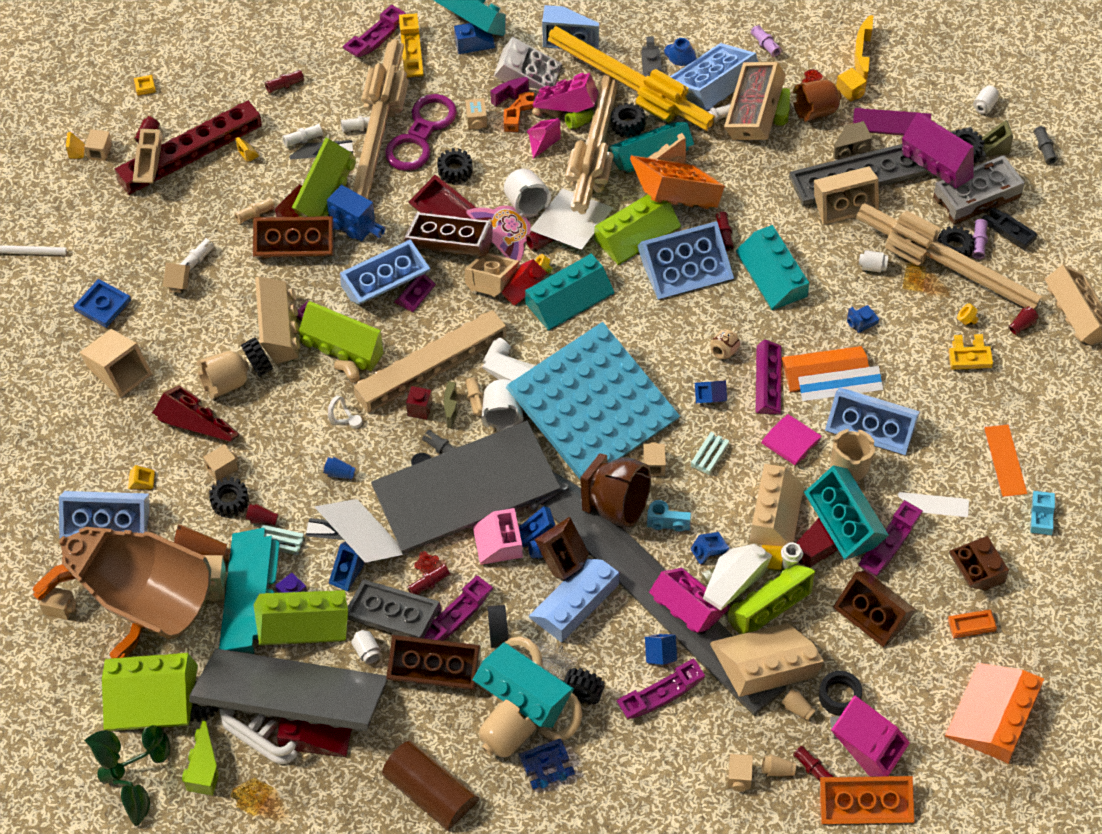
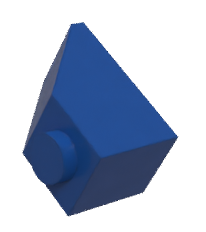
M472 23L454 26L458 54L495 48L492 33H488Z
M346 541L339 546L329 584L349 591L365 562Z

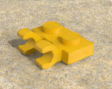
M974 334L973 347H964L962 335H954V341H952L953 348H949L948 352L951 370L992 368L991 347L984 346L983 334Z

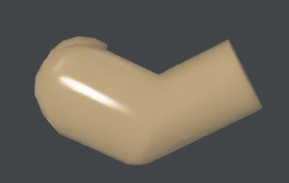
M335 361V369L344 371L350 382L355 383L360 380L359 370L353 361Z

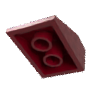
M281 717L277 740L279 747H283L288 742L293 741L296 744L294 750L297 752L346 758L352 729L345 727L334 728L320 723L310 724L307 721L301 720L290 721Z

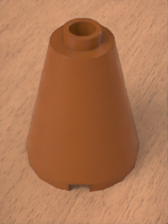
M177 525L174 543L201 555H223L224 561L228 562L231 549H227L226 543L184 525Z

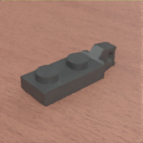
M654 36L646 37V46H643L641 50L642 74L644 76H650L651 71L654 69L662 72L659 46H654Z

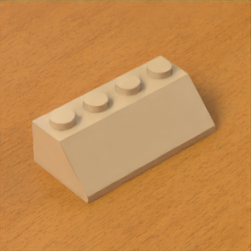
M1062 264L1044 279L1048 285V291L1051 295L1055 296L1057 300L1056 305L1067 316L1065 318L1067 323L1074 328L1076 332L1075 337L1081 343L1085 342L1093 345L1102 342L1101 301L1084 273Z
M260 276L255 277L261 346L276 364L299 358L298 349H300V342L297 338L299 326L296 322L298 311L294 302L297 299L295 290L290 288L286 281Z
M764 464L751 527V543L781 547L791 542L794 543L804 484L786 467Z

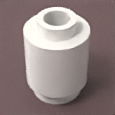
M993 86L983 88L973 102L976 111L988 114L999 98L998 90Z
M865 250L864 254H860L859 266H862V270L880 273L881 271H886L888 255Z
M362 630L353 636L351 643L361 661H364L365 664H372L381 657L380 648L370 631Z

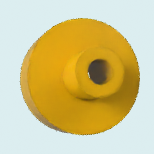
M543 254L539 255L535 261L550 274L553 270V267L549 265L550 258Z
M966 304L959 311L957 319L964 325L970 322L976 324L979 320L976 316L978 310L972 304Z

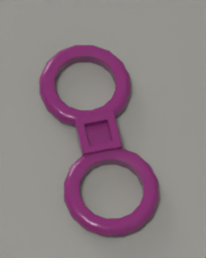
M429 94L419 98L414 103L411 112L415 122L409 129L408 134L394 137L386 146L385 157L391 166L398 170L411 171L422 167L429 160L431 151L427 140L433 130H441L448 127L455 120L457 114L456 105L450 98L440 94ZM435 102L445 105L449 110L448 115L444 119L435 122L427 121L419 114L424 105ZM410 142L419 145L423 152L417 160L403 162L394 157V149L402 143Z

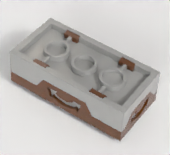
M1003 155L974 167V178L958 188L951 186L944 180L936 182L933 198L938 204L941 203L949 212L948 218L955 225L987 212L991 208H997L1021 198L1024 181Z

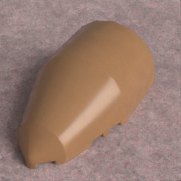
M84 527L79 529L78 533L68 537L63 536L59 540L63 556L61 557L62 564L108 612L166 639L177 638L188 630L199 616L205 604L211 585V567L207 558L152 532L135 533L131 530H124L123 532L107 528Z

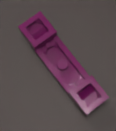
M391 4L380 14V20L359 38L357 36L351 38L343 45V49L356 57L369 54L394 33L400 25L399 15L406 13Z
M904 500L885 529L889 536L876 548L866 552L858 566L877 577L904 544L923 510Z
M476 575L462 588V594L433 620L424 639L444 641L478 610L492 592L493 587Z
M693 658L676 667L673 674L640 692L634 690L617 699L616 702L627 720L650 713L682 696L705 678V674Z

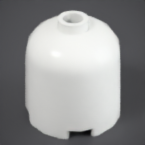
M518 169L506 178L504 183L506 197L522 217H535L538 215L537 212L548 207L551 201V193L534 172L529 169Z
M506 379L493 381L484 391L482 423L487 428L489 426L497 428V432L523 422V408L506 389L507 384L512 382Z

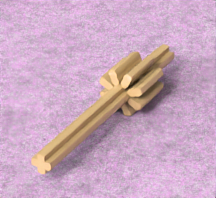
M392 39L391 42L387 43L383 64H376L375 69L370 68L368 70L361 101L364 103L363 107L367 111H372L353 191L368 200L387 118L395 117V112H402L409 80L406 78L407 73L404 70L399 71L404 44L398 43L396 39Z
M605 73L603 74L587 143L585 144L582 140L576 142L575 148L571 151L565 174L566 180L572 181L570 187L575 190L571 210L573 212L578 211L579 214H585L589 208L593 189L597 193L604 190V186L609 180L614 159L613 153L607 152L609 146L604 141L619 81Z
M864 203L856 215V219L888 235L885 245L886 250L916 266L923 264L928 256L1024 308L1030 306L1035 310L1042 298L1039 294L938 242L940 228L909 211L903 212L899 219L896 220Z

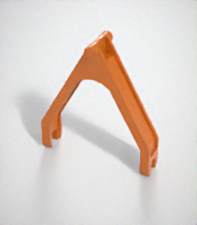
M63 564L55 566L36 583L32 589L35 593L32 595L40 601L59 583L76 578ZM132 623L130 633L110 652L111 659L125 658L136 648L142 627Z

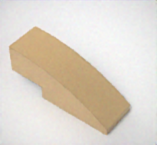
M140 129L133 182L135 183L154 182L163 137L160 130Z

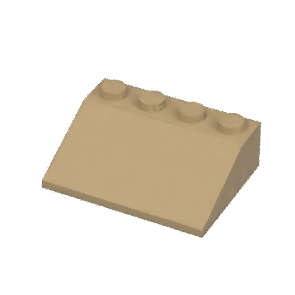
M789 623L710 643L739 697L815 678L824 662L815 645Z

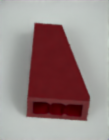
M820 518L796 542L803 551L799 564H804L809 568L838 551Z

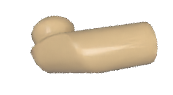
M534 108L532 110V113L538 117L542 115V112H545L556 119L562 113V111L541 108Z

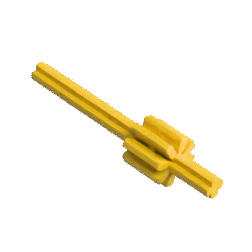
M557 26L549 32V42L637 91L639 96L635 102L639 107L668 123L673 121L674 116L679 115L705 131L712 126L715 116L687 100L686 95L689 93V88L657 69L652 70L650 76H644Z

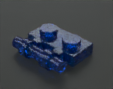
M561 738L518 754L526 776L534 774L537 776V779L529 781L532 790L539 787L541 789L546 788L550 783L558 780L562 782L567 780V777L575 775L573 766L564 768L562 765L569 762V756ZM555 767L556 772L548 775L544 774V770Z

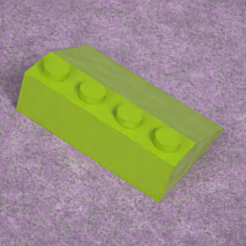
M177 653L105 659L102 674L103 729L118 731L145 729L151 725H156L160 728L189 726L192 708L190 694L195 687L198 669L197 663L190 654Z

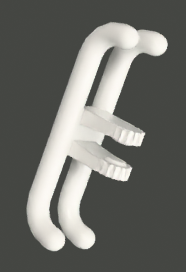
M220 709L223 727L277 764H287L297 757V751L294 750L296 744L293 741L288 742L283 747H278L267 740L276 728V721L271 719L256 733L265 721L266 716L258 714L246 726L233 717L235 710Z

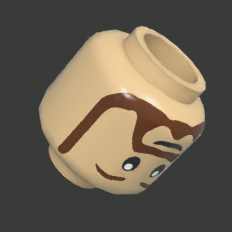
M722 329L710 341L711 352L719 359H729L740 348V339L735 332Z

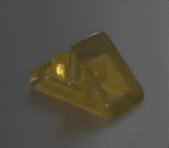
M907 263L902 288L922 292L927 267Z
M253 778L234 788L230 797L237 800L236 807L255 816L273 791V787L257 778Z

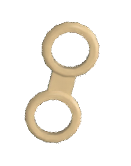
M520 636L505 641L513 648L515 646L525 647L530 652L532 660L543 667L542 654L532 640ZM573 693L567 701L572 710V718L566 729L561 732H554L548 727H540L535 724L538 732L546 739L555 742L566 740L573 736L580 727L582 709L577 697Z

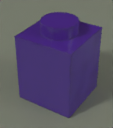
M292 572L275 585L277 593L307 592L306 585Z

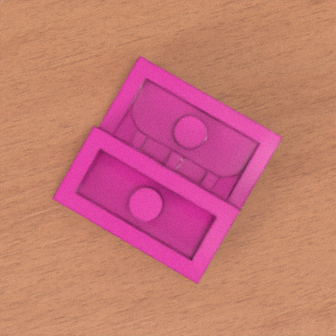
M787 414L769 431L761 443L796 465L807 456L811 448L820 442L822 436Z

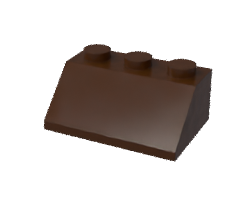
M866 570L855 572L833 606L835 610L882 647H885L906 626L916 611L914 607Z

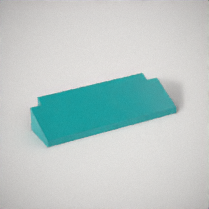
M265 527L232 534L219 649L255 654L253 639H258L253 605L259 594L274 593L273 590L268 589V586L276 582L280 547L278 540L273 539L272 535L267 536Z

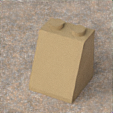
M113 329L107 331L79 352L87 368L120 398L152 375L137 343Z

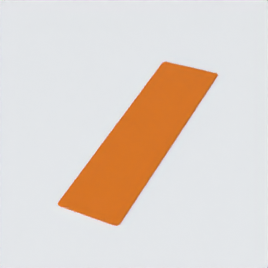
M1009 425L984 427L1002 496L1027 494Z

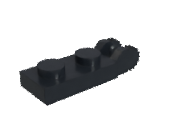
M995 207L988 211L990 216L985 214L981 218L988 222L987 227L993 228V230L1023 250L1037 238L1036 232Z

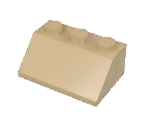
M870 166L814 180V197L823 225L856 217L864 203L879 210L878 177Z

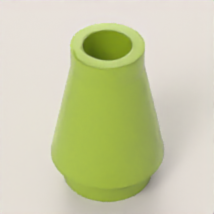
M592 109L582 110L577 113L569 112L565 115V123L569 129L573 128L575 130L592 121L594 112Z

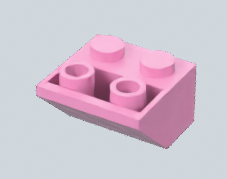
M514 508L494 511L473 526L480 565L523 558L522 541Z

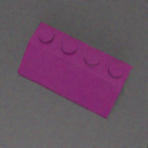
M917 113L902 138L903 155L955 188L973 179L974 146L923 114Z

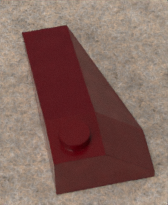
M180 385L163 392L152 412L162 423L212 437L232 441L239 436V433L223 419L214 418L212 409L200 406L198 403L201 400Z

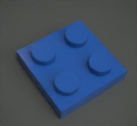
M98 279L73 307L76 312L107 328L130 303L131 297Z

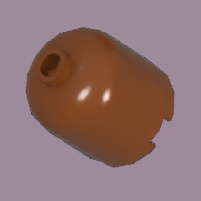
M830 80L800 83L794 86L793 94H796L797 101L793 102L795 112L799 119L804 118V122L834 114L838 110L842 98L840 90Z

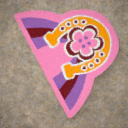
M499 206L495 209L473 208L466 211L471 219L492 221V242L506 258L521 261L524 251L523 243L526 242V235L531 232V225L526 217H522L512 206Z

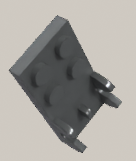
M363 579L348 605L347 619L391 632L392 635L424 638L435 617L440 615L442 607L439 601Z

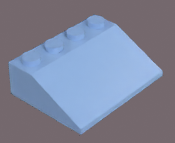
M720 43L670 77L689 88V93L686 95L688 101L704 110H709L716 103L725 100L728 95L735 91L743 62L759 61L754 52Z
M717 221L641 241L638 245L643 266L657 299L734 279Z

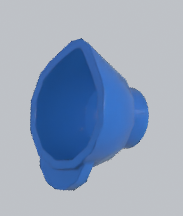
M678 38L673 44L667 45L664 49L665 56L669 58L670 62L678 66H686L697 59L693 47L686 38Z

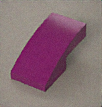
M521 77L490 90L491 103L494 106H498L509 97L516 101L520 94L529 91V79Z

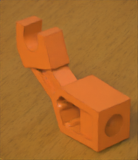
M534 92L520 94L519 98L509 108L504 109V132H519L520 112L533 109Z

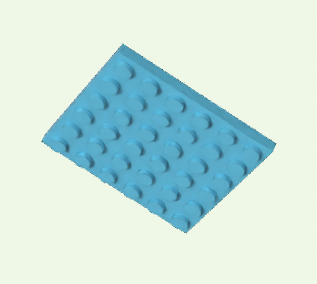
M603 322L506 386V389L579 479L599 453L607 455L608 462L624 457L680 417Z

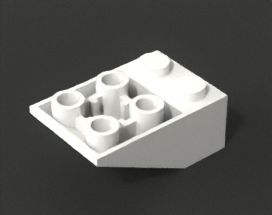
M512 37L503 48L494 77L504 82L527 77L529 79V88L539 90L545 86H555L562 63Z

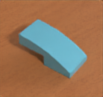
M1033 491L1030 533L1052 535L1055 493Z

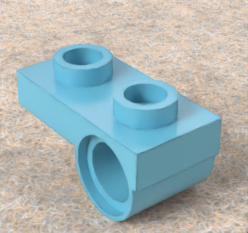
M655 500L650 504L647 514V527H652L655 530L664 528L673 529L678 532L690 531V512L668 511L667 503L662 500Z

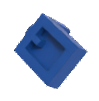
M866 305L858 310H855L853 307L849 308L847 322L851 328H855L860 333L878 324L879 318Z
M719 532L701 534L691 546V551L699 564H704L709 556L724 554L729 549Z

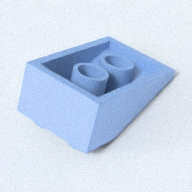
M544 6L542 20L543 47L559 48L548 41L549 32L557 26L599 50L598 22L563 6Z

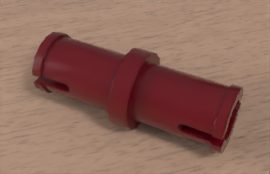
M299 69L287 75L281 74L278 78L266 81L265 88L268 93L281 88L287 89L289 85L304 81L303 73Z
M722 211L719 214L717 213L715 218L725 250L730 251V248L731 250L734 248L731 235L733 230L729 225L728 213Z
M443 563L430 573L422 574V578L408 585L407 589L409 593L419 595L429 588L433 589L435 584L451 574Z
M804 746L796 749L793 757L806 768V772L809 775L812 774L819 782L820 777H834L822 765V761L819 758L815 759Z

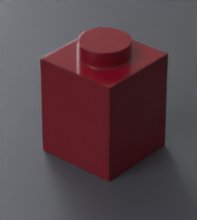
M411 386L406 401L407 416L424 420L428 419L433 404L432 390Z

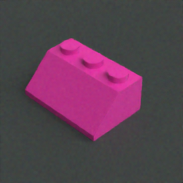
M683 568L662 571L649 591L658 604L666 606L674 617L683 620L687 624L688 629L697 633L707 631L730 609V606L727 605L722 610H719L704 600L703 596L707 588Z

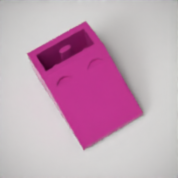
M580 73L569 81L564 79L557 82L555 86H545L539 89L533 107L577 113L593 107L599 92L591 74L587 73L584 75V73Z
M853 696L831 729L869 776H889L910 744L897 726L857 696Z

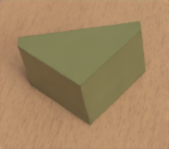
M1007 120L982 137V140H984L983 150L986 157L1010 153L1013 133Z

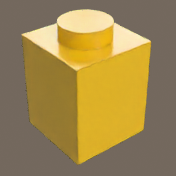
M853 68L837 76L836 86L841 94L850 102L856 98H861L865 94L867 81Z

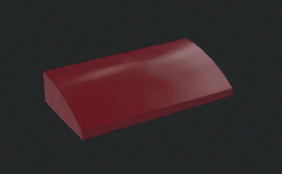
M436 175L408 202L420 213L469 219L471 217L466 211L476 208Z

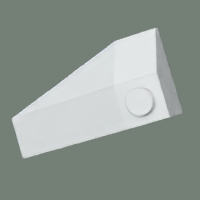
M494 352L482 368L499 380L513 381L533 368L534 365Z
M755 544L729 549L719 557L703 599L719 610H722L765 574L772 555Z

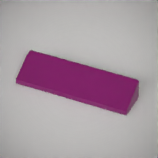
M855 108L853 124L864 121L869 133L904 135L919 112ZM921 113L931 119L930 113Z
M766 339L756 346L755 413L780 415L782 346Z

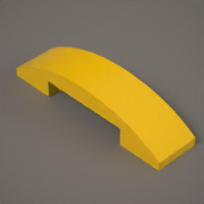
M418 14L399 15L401 43L404 44L402 55L404 71L407 73L406 78L423 76Z
M869 15L862 23L857 34L854 52L855 69L866 81L870 57H862L863 42H871L874 15Z

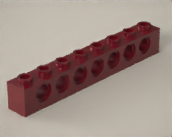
M247 100L163 143L154 182L235 141L236 138H240L262 127L260 113ZM135 158L114 168L117 181L128 195L152 184L133 182Z

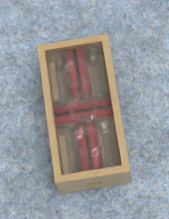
M743 62L724 126L733 140H768L786 77L778 62Z

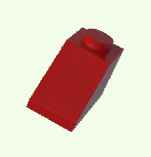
M534 259L527 261L518 267L501 293L515 306L525 297V290L541 282L547 272Z

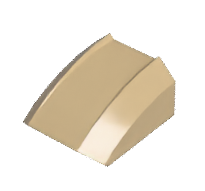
M490 253L485 257L479 256L465 268V284L472 292L477 291L495 297L505 288L517 270L520 261Z

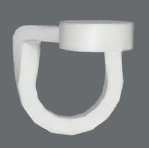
M337 395L331 400L328 407V418L332 425L349 423L350 427L359 428L363 424L362 418L359 415H351L343 397ZM338 401L341 402L348 419L336 420L333 410Z

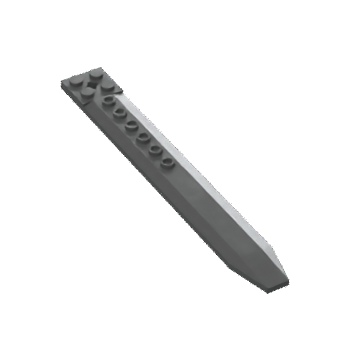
M553 472L559 486L562 483L569 485L567 492H560L542 503L545 507L550 508L553 519L559 524L566 518L571 517L589 554L594 559L603 560L619 572V584L670 634L676 635V640L748 711L756 715L787 689V685L739 697L710 645L712 641L732 637L733 635L719 621L707 631L693 632L687 628V624L683 620L674 617L666 606L658 604L649 591L660 573L666 570L621 526L602 518L595 507L590 513L582 511L581 488Z

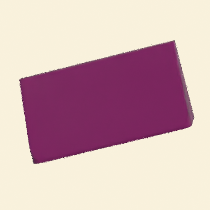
M425 274L411 280L394 303L414 312L436 284Z

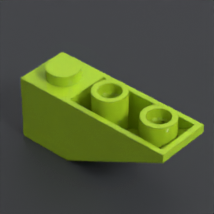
M202 721L200 729L197 728L195 732V747L190 749L188 756L190 763L188 769L183 771L182 782H184L186 790L189 792L213 796L219 772L206 721Z

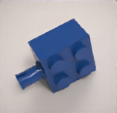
M340 185L327 199L329 216H333L334 228L336 230L340 229L350 238H356L361 242L369 233L378 238L384 235L386 228L375 222L372 201L343 185Z

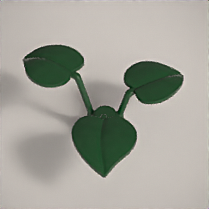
M156 725L148 726L142 733V744L147 751L123 763H118L121 743L116 734L108 730L95 732L84 741L91 748L96 760L101 765L97 771L98 779L103 784L113 782L114 785H126L121 789V800L135 827L139 826L149 812L150 798L143 786H133L132 782L120 780L125 774L124 767L149 754L154 763L164 762L170 754L169 738L162 728Z

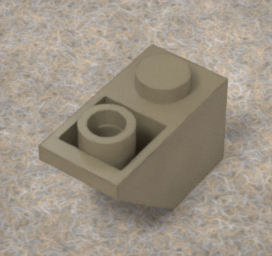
M864 121L845 126L834 144V159L846 158L849 155L862 154L871 150L872 137Z

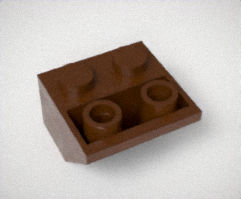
M571 517L566 518L534 539L554 577L566 579L582 568L589 555Z
M988 536L949 551L951 558L970 588L986 591L1006 582L1009 569Z

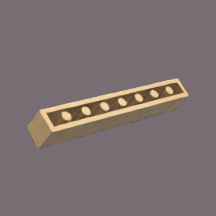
M493 310L483 313L478 318L463 324L453 332H448L442 338L428 343L427 346L418 351H413L409 356L401 360L395 361L387 368L378 370L374 375L360 380L354 385L355 397L366 412L370 413L410 391L411 386L417 387L491 346L494 340L498 338L505 339L507 337L506 325Z

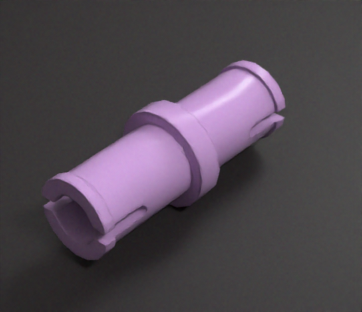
M760 25L752 28L751 35L759 41V45L765 48L772 57H777L782 49L773 41V37L767 34Z
M984 219L975 221V232L972 238L974 239L972 257L976 259H983L985 257V244L988 242V236L986 235L988 222Z

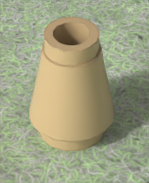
M793 689L781 702L785 705V709L807 721L816 711L799 691L796 692Z
M772 754L769 756L764 755L761 766L762 774H766L767 777L795 775L796 762H791Z

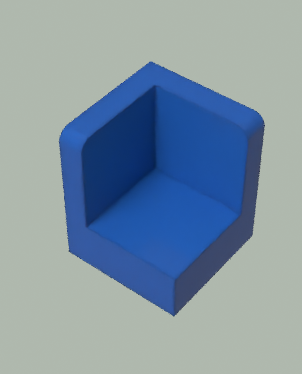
M726 380L694 383L696 403L727 401Z
M659 633L646 636V662L661 665L676 662V635Z

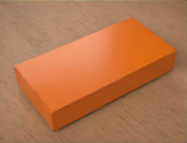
M991 609L948 616L953 639L996 632L997 630Z

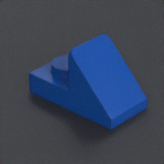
M543 506L519 526L522 547H527L528 542L533 541V538L539 537L556 526L549 507Z

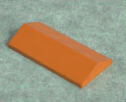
M862 346L781 357L790 392L800 391L798 377L869 367L868 358Z
M913 776L820 777L821 824L914 823Z

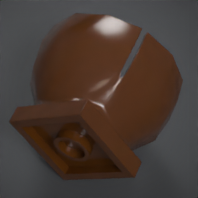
M599 453L580 477L582 511L590 513L595 507L602 518L618 526L632 527L643 513L649 497L652 478L650 477L649 465L633 458L623 457L608 462L607 455Z

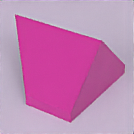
M559 118L540 121L526 131L529 134L533 159L561 139V122Z

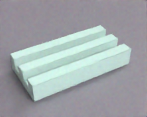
M710 432L691 462V467L710 475L729 445V440H722L721 436L718 435L716 437L714 436L715 433ZM712 441H714V443L712 444V446L710 447V449L708 450V452H707L706 455L704 456V458H703V460L701 461V463L698 464L699 460L701 459V457L703 456V454H704L705 451L707 450V448H708V446L710 445V443H711ZM718 444H720L721 447L715 454L714 458L712 459L708 467L705 468V464L713 454Z
M262 525V528L265 527L267 536L272 535L273 539L278 540L279 543L296 546L291 547L280 544V552L298 555L304 540L303 533Z

